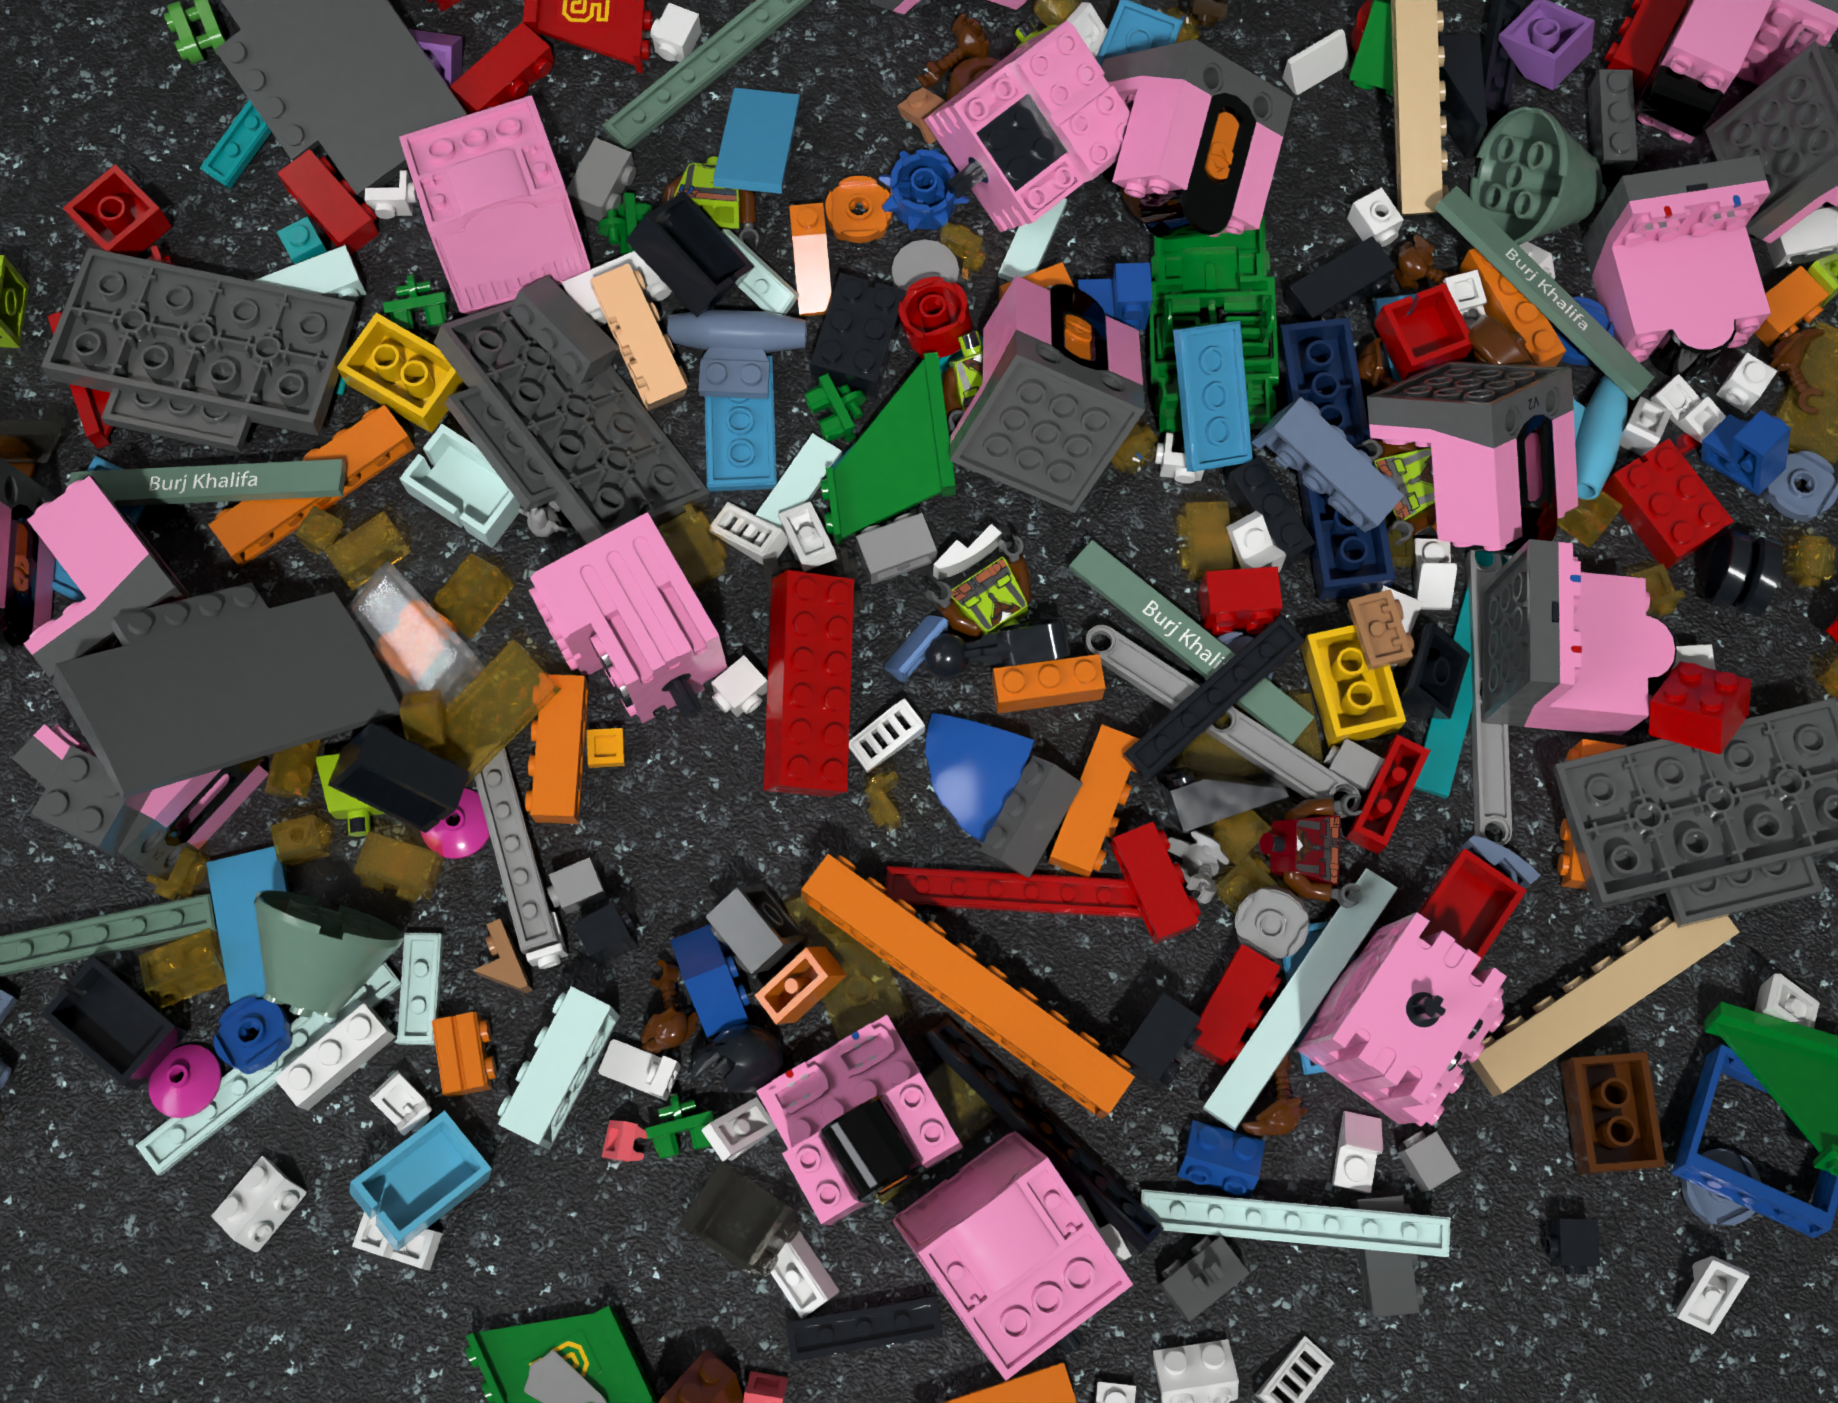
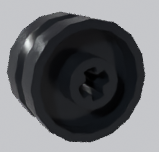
M1727 529L1716 545L1707 571L1704 595L1706 603L1728 608L1735 602L1738 611L1760 616L1770 604L1781 575L1783 564L1782 542L1759 537L1752 543L1750 534Z

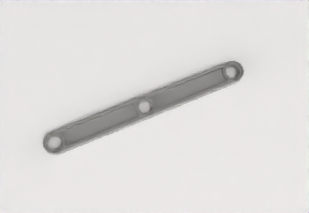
M1484 546L1471 548L1466 554L1465 559L1466 588L1467 586L1469 587L1473 695L1471 740L1475 836L1488 839L1485 835L1486 825L1493 823L1499 826L1502 830V839L1500 842L1495 843L1504 846L1512 837L1508 725L1482 723L1483 701L1480 696V687L1483 680L1482 588L1502 568V558L1500 550L1490 551L1494 558L1493 564L1489 567L1480 566L1475 560V552L1479 549H1484Z
M1097 625L1092 627L1086 635L1085 650L1088 655L1100 654L1103 666L1171 710H1174L1200 687V685L1111 627ZM1097 634L1106 635L1111 641V647L1105 651H1098L1092 647L1091 639ZM1234 707L1226 713L1231 720L1230 727L1219 730L1212 725L1206 731L1207 734L1308 800L1332 798L1339 791L1360 795L1358 789ZM1352 798L1353 804L1349 808L1350 811L1353 812L1359 808L1361 798ZM1341 811L1334 812V816H1340V818L1349 817L1342 814Z

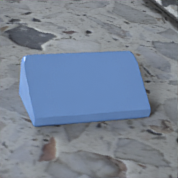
M932 615L925 617L885 663V670L900 682H906L925 660V651L932 640L940 634L948 633V620L944 617Z

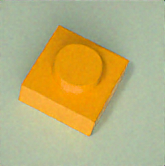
M623 728L587 730V761L589 768L625 766V736Z

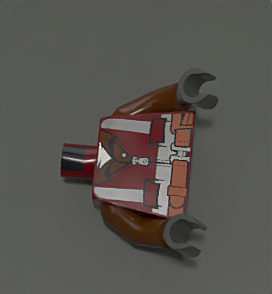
M1344 795L1340 801H1333V797L1304 800L1286 812L1285 820L1274 821L1271 825V833H1264L1261 836L1259 848L1263 854L1271 855L1270 869L1272 873L1282 876L1284 882L1299 897L1330 902L1331 899H1337L1338 903L1345 908H1351L1359 903L1357 901H1349L1345 897V890L1351 892L1361 890L1357 884L1348 883L1340 889L1332 887L1339 885L1340 816H1334V812L1341 811L1346 816L1359 815L1363 810L1352 812L1348 809L1347 802L1350 798H1361L1360 795Z

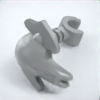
M555 501L549 502L547 507H536L529 511H525L523 507H520L518 510L519 513L527 516L528 527L536 537H548L560 530L569 533L571 530L570 527L563 525L562 521L559 520L557 512H559L560 508Z
M1197 830L1191 832V836L1197 841L1193 844L1179 838L1169 837L1170 849L1167 851L1182 858L1183 865L1178 864L1183 871L1185 881L1188 883L1186 888L1199 891L1200 895L1197 900L1208 904L1217 891L1212 876L1218 873L1219 861L1224 864L1229 863V858L1221 850L1220 842Z

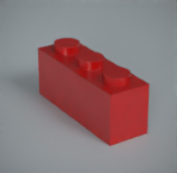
M1635 0L1631 7L1632 10L1636 11L1634 17L1627 16L1617 34L1623 37L1620 44L1613 42L1604 58L1605 61L1609 62L1607 69L1633 70L1634 90L1640 92L1688 0Z
M522 22L450 86V89L468 115L518 100L526 94L528 88L539 78H544L551 71L552 66L555 64L551 48Z
M309 149L277 174L289 194L337 248L345 245L351 256L379 235L374 224L377 217L366 203L359 205L354 199L356 197L355 192L344 179L339 182L333 176L336 172L327 159L323 156L318 159Z
M1398 734L1384 753V761L1358 811H1363L1355 816L1345 837L1346 840L1377 855L1387 846L1431 750Z
M1150 822L1114 837L1110 843V848L1154 945L1194 929L1199 923L1197 917L1201 915L1195 898L1192 895L1188 897L1182 883L1185 882V877L1180 865L1177 862L1172 863L1167 850L1170 849V844L1165 832L1162 829L1157 830L1154 822Z
M1241 944L1199 1015L1201 1022L1198 1029L1203 1033L1192 1049L1220 1066H1224L1229 1059L1235 1061L1246 1042L1240 1040L1246 1028L1248 1027L1253 1030L1263 1014V1010L1258 1008L1265 995L1271 998L1281 981L1276 976L1281 966Z

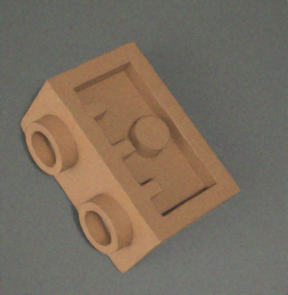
M1391 589L1350 599L1347 606L1368 670L1397 664L1398 667L1406 666L1413 657L1412 653H1414L1415 647L1411 634L1409 632L1405 633L1401 621L1403 620L1402 605L1398 599L1394 600Z

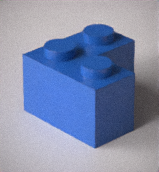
M1150 263L1115 264L1112 279L1078 280L1076 289L1079 296L1077 317L1091 325V335L1098 334L1106 321L1105 316L1139 331L1146 330L1153 301Z
M1762 410L1749 422L1729 414L1702 440L1701 461L1759 496L1786 469L1791 427L1787 426L1782 419L1772 417Z
M711 924L670 940L684 983L707 1037L717 1034L728 1027L749 1021L744 1006L750 1004L743 983L739 985L734 983L733 978L738 977L739 973L729 946L714 936L710 929Z

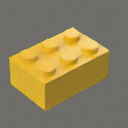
M375 313L336 367L347 385L381 405H385L388 409L431 434L449 410L445 405L448 396L461 392L466 386L437 347L378 313Z
M1354 625L1307 635L1305 643L1300 648L1328 747H1332L1333 744L1335 746L1341 745L1346 738L1356 742L1398 732L1405 724L1406 719L1391 667L1389 665L1368 670Z

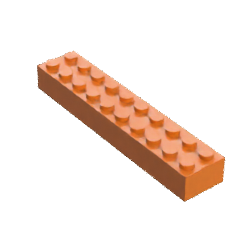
M829 854L826 855L802 887V902L1099 1119L1110 1114L1135 1078V1076L1128 1072L1131 1069L1128 1063L1114 1054L1109 1058L1098 1050L1100 1044L1094 1038L1084 1032H1081L1078 1036L1067 1028L1069 1021L1061 1014L1052 1009L1049 1013L1045 1012L1036 1005L1038 999L1032 993L1022 987L1018 991L1006 983L1008 977L992 965H989L986 969L975 961L977 957L975 952L962 943L955 946L944 937L947 933L932 921L924 924L914 916L917 911L905 901L898 899L897 902L891 900L884 894L886 888L871 877H868L866 881L854 872L856 867L849 860L841 855H838L836 859Z

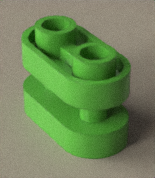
M179 0L168 4L169 12L164 14L170 31L172 33L177 32L179 40L174 42L182 60L189 59L192 65L205 60L202 52L203 49L212 46L215 51L216 48L226 42L210 0H193L195 6L186 10ZM201 19L206 33L196 37L191 22Z

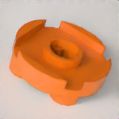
M851 176L840 181L839 186L832 193L831 191L829 192L825 203L827 223L833 230L835 237L839 240L853 243H866L884 237L892 221L893 212H884L882 206L891 197L890 193L886 188L884 190L878 185L876 180L867 176ZM858 203L862 204L863 209H868L863 215H856L850 210L855 209Z

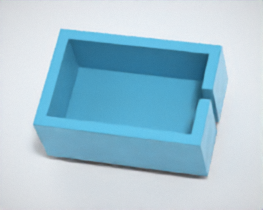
M444 1110L352 1180L349 1193L370 1219L376 1216L375 1226L397 1252L486 1183L490 1178L492 1168Z

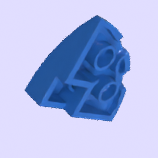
M932 713L927 729L925 751L931 775V785L940 804L945 806L957 820L958 826L971 837L984 843L987 833L993 827L1004 808L1005 801L1010 797L1022 776L1035 740L978 722Z

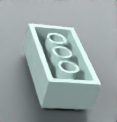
M572 986L567 994L562 992L558 997L552 1011L556 1015L550 1027L544 1026L540 1031L534 1047L538 1049L532 1061L526 1060L516 1077V1081L520 1083L513 1096H506L498 1111V1116L501 1117L499 1125L548 1150L551 1149L620 1017L610 1005Z

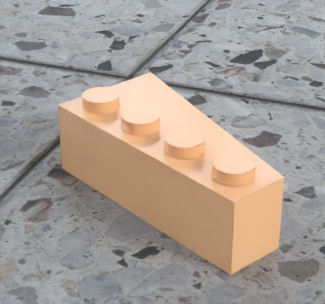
M628 263L590 279L592 290L612 335L619 346L621 355L646 411L648 412L685 396L689 382L683 368L677 366L672 356L675 351L668 335H662L657 324L661 320L654 303H647L642 292L646 289L639 270L632 271Z

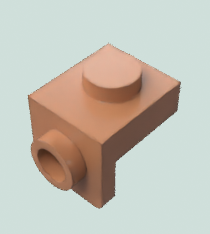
M922 87L912 92L897 107L903 118L920 128L925 142L932 144L937 140L923 119L946 102Z

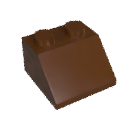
M706 1348L658 1403H743L744 1398L736 1373Z

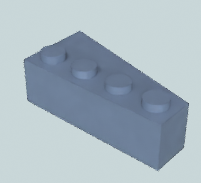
M1302 397L1298 398L1279 411L1251 443L1260 450L1267 446L1278 456L1274 461L1285 470L1290 467L1300 472L1304 480L1303 484L1310 490L1320 494H1328L1330 496L1328 504L1362 531L1367 532L1377 527L1405 495L1398 490V485L1394 479L1379 472L1372 465L1371 458L1365 452L1356 450L1346 440L1347 437L1340 428L1330 425L1321 416V412L1315 404L1304 400Z

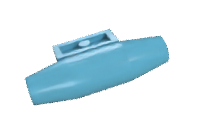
M1606 375L1601 378L1587 407L1581 405L1573 397L1578 498L1586 500L1595 499L1599 496L1615 464L1623 435L1622 432L1627 420L1628 396Z

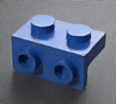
M1192 1120L1178 1177L1189 1180L1194 1184L1210 1186L1226 1191L1231 1195L1248 1198L1251 1196L1260 1176L1265 1141Z

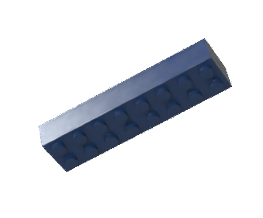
M1349 317L1280 325L1277 334L1278 363L1286 407L1300 397L1312 402L1318 407L1321 416L1330 425L1337 426L1345 433L1346 440L1356 450H1361L1369 456V449L1367 447H1356L1358 443L1371 438ZM1372 460V465L1376 468L1375 460ZM1297 471L1306 528L1316 542L1310 554L1318 600L1369 595L1380 592L1383 585L1391 588L1395 581V574L1385 519L1377 527L1367 532L1362 531L1328 504L1330 497L1328 494L1317 493L1305 486L1302 474Z

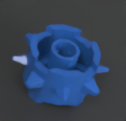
M937 148L933 150H916L914 155H910L905 151L900 152V159L892 169L891 175L879 176V180L890 187L891 197L882 206L883 211L893 212L896 219L908 225L911 231H914V229L937 230L941 227H948V219H950L956 209V204L969 202V198L964 195L956 199L954 194H951L947 189L949 187L946 181L959 171L948 163L949 159L940 154Z

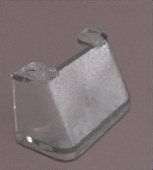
M389 561L385 562L374 572L345 608L369 646L399 705L403 708L399 716L411 729L418 725L424 733L428 732L490 678L485 667L473 651Z

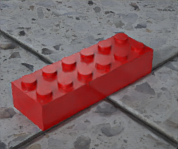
M787 570L772 578L763 791L832 797L847 792L854 579Z

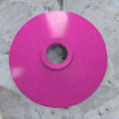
M464 788L457 810L444 820H440V823L427 833L421 831L424 842L433 852L445 858L461 859L475 854L486 844L490 834L478 793ZM452 815L460 816V822L456 826L448 825V819Z
M183 1045L173 1049L150 1076L149 1095L153 1105L161 1113L172 1118H187L200 1113L210 1105L220 1089L222 1080L220 1063L211 1051L202 1046ZM184 1073L182 1080L176 1083L177 1077Z

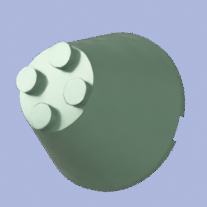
M1530 107L1515 109L1502 117L1494 125L1478 152L1477 157L1482 159L1477 178L1471 177L1470 199L1518 245L1569 225L1579 223L1592 212L1596 204L1603 201L1606 195V187L1602 183V173L1596 158L1549 112Z
M277 890L257 892L254 905L265 983L263 998L272 1003L291 1005L289 1011L293 1014L310 1018L314 1011L325 1017L337 1018L339 1011L402 944L404 937H401L402 932L398 928L359 910L341 904L338 911L318 906L319 898Z

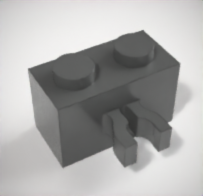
M1208 1235L1190 1248L1194 1254L1183 1264L1179 1259H1176L1160 1272L1164 1279L1157 1285L1185 1322L1193 1320L1250 1274L1222 1236L1216 1237L1213 1240Z

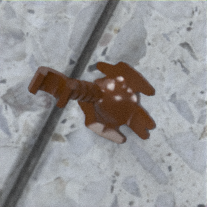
M964 13L958 16L952 27L958 47L954 48L952 52H949L947 56L945 55L939 61L933 60L928 62L926 67L929 71L917 77L926 89L936 85L943 77V74L948 71V68L951 69L953 65H956L958 61L963 59V56L988 57L989 41L979 21L973 18L966 19V14Z
M1414 235V246H1412V242H1405L1399 248L1398 267L1396 266L1394 273L1402 288L1406 290L1409 288L1416 290L1419 287L1416 280L1425 276L1427 279L1440 285L1443 284L1445 278L1460 274L1454 273V275H1451L1433 267L1432 252L1434 246L1420 235Z
M1819 328L1807 329L1781 339L1774 347L1773 361L1769 365L1773 369L1776 367L1777 375L1783 371H1788L1789 380L1793 383L1792 385L1799 395L1798 402L1801 410L1812 416L1818 415L1819 410L1809 407L1807 404L1808 400L1813 396L1824 397L1825 393L1819 388L1811 387L1798 366L1803 360L1805 351L1811 345L1810 341L1826 334Z
M1376 338L1367 344L1357 359L1364 399H1367V396H1369V390L1372 391L1379 387L1385 389L1399 383L1397 380H1391L1390 377L1385 376L1379 346L1382 338Z
M657 960L656 965L661 966L663 969L661 979L651 978L650 981L652 986L661 988L665 1011L661 1014L652 1015L641 1035V1041L645 1043L641 1046L642 1050L651 1053H661L672 1047L674 1050L678 1049L696 1031V1022L699 1018L697 1012H694L687 1019L686 1014L679 1010L675 988L678 978V967L675 963L665 960Z
M1288 1053L1272 1075L1275 1080L1278 1101L1256 1117L1257 1122L1242 1123V1127L1247 1133L1258 1136L1266 1135L1267 1137L1286 1135L1295 1130L1300 1122V1118L1308 1113L1307 1108L1300 1109L1301 1097L1292 1099L1288 1074L1292 1062Z

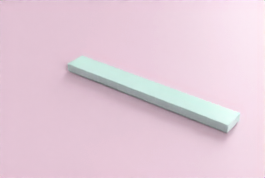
M1366 868L1356 882L1361 890L1358 892L1350 891L1346 897L1349 901H1357L1359 903L1351 908L1339 907L1242 1052H1240L1204 1105L1203 1109L1234 1131L1397 892L1398 888Z
M385 962L339 1011L337 1018L325 1017L314 1011L310 1018L300 1016L290 1024V1034L292 1035L290 1048L284 1051L275 1062L253 1074H245L237 1069L231 1070L222 1077L220 1089L208 1107L191 1117H171L136 1145L137 1149L154 1172L159 1176L163 1175L276 1086L278 1083L274 1077L360 1005L365 1003L371 1008H375L401 987V981Z
M1142 1190L1141 1206L1163 1226V1231L1449 1257L1450 1217Z

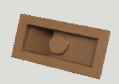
M500 918L486 924L490 935L485 937L488 948L493 957L499 955L500 958L473 971L481 977L526 994L532 992L533 988L506 924Z

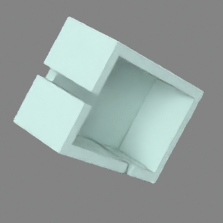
M441 424L423 447L434 467L430 469L425 458L418 454L399 479L408 494L460 528L464 526L469 534L493 548L519 514L518 510L522 506L477 446Z

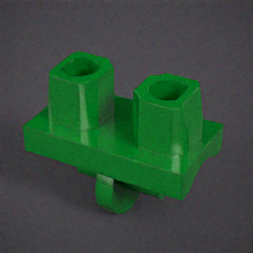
M624 192L623 203L619 205L618 210H608L606 212L607 218L598 222L599 234L608 237L609 244L611 245L619 243L620 257L634 251L626 240L644 216L652 212L651 204L635 202L634 193Z
M412 273L407 274L408 285L396 286L398 297L410 295L411 298L383 303L384 313L391 317L392 322L408 331L416 330L412 314L415 311H425L428 327L441 326V324L447 323L446 306L450 305L449 295H446L445 292L420 296L422 292L432 291L430 281L418 283L415 274Z
M828 373L819 377V386L804 394L805 402L812 414L829 408L832 416L818 421V426L826 442L844 437L847 443L856 439L853 432L855 425L848 412H851L854 419L863 416L860 406L866 401V397L863 391L852 392L849 385H844L839 389L843 396L840 398Z
M678 1093L670 1094L671 1105L659 1108L658 1113L660 1120L673 1116L675 1120L645 1128L647 1138L653 1141L660 1159L680 1155L676 1135L688 1131L691 1134L694 1150L711 1147V1144L701 1130L710 1122L716 1120L712 1111L684 1118V1113L697 1110L695 1100L681 1103Z

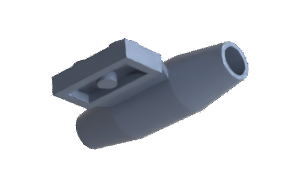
M710 309L698 318L692 312L669 315L667 335L673 344L707 350L703 358L700 359L699 396L768 399L770 362L765 353L806 348L807 320L764 311Z

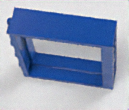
M1723 1044L1719 1045L1706 1055L1671 1174L1812 1238L1828 1232L1832 1228L1838 1205V1176H1834L1828 1171L1820 1170L1810 1205L1697 1154L1721 1073L1769 1094L1731 1048Z

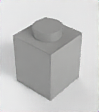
M1346 738L1340 747L1333 744L1323 764L1328 766L1327 769L1356 787L1362 797L1369 789L1384 759Z
M590 857L549 874L552 885L547 887L550 899L554 907L561 905L566 914L607 898L596 867Z
M1423 1130L1415 1133L1403 1141L1406 1148L1397 1153L1421 1193L1432 1190L1461 1172L1437 1131L1425 1135Z

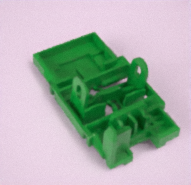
M1265 215L1262 216L1259 229L1244 231L1241 235L1222 233L1219 237H1209L1200 233L1199 227L1187 221L1184 222L1181 230L1173 236L1162 237L1154 234V256L1151 257L1152 278H1155V281H1151L1153 301L1149 314L1151 391L1158 392V395L1155 396L1156 417H1159V433L1181 432L1183 434L1173 330L1218 324L1215 307H1224V313L1262 311L1260 316H1227L1224 323L1240 321L1250 432L1251 429H1263L1273 418V412H1276V391L1272 390V387H1278L1279 383L1275 277L1267 276V273H1270V253L1266 251ZM1200 308H1208L1210 322L1200 324L1198 316L1173 315L1200 314ZM1154 316H1158V317H1157V321H1156V325H1155V340H1154ZM1272 336V356H1269V340Z

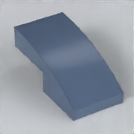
M1473 835L1460 847L1462 850L1464 848L1493 868L1497 865L1508 878L1523 888H1527L1541 876L1520 856L1486 838Z

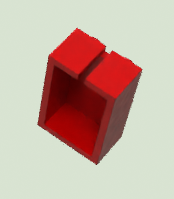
M1669 438L1645 453L1640 459L1637 458L1614 473L1602 488L1664 571L1721 535L1734 522Z
M1464 848L1454 856L1418 910L1419 914L1430 921L1419 938H1425L1442 930L1455 939V943L1465 950H1471L1481 958L1472 971V975L1527 890Z

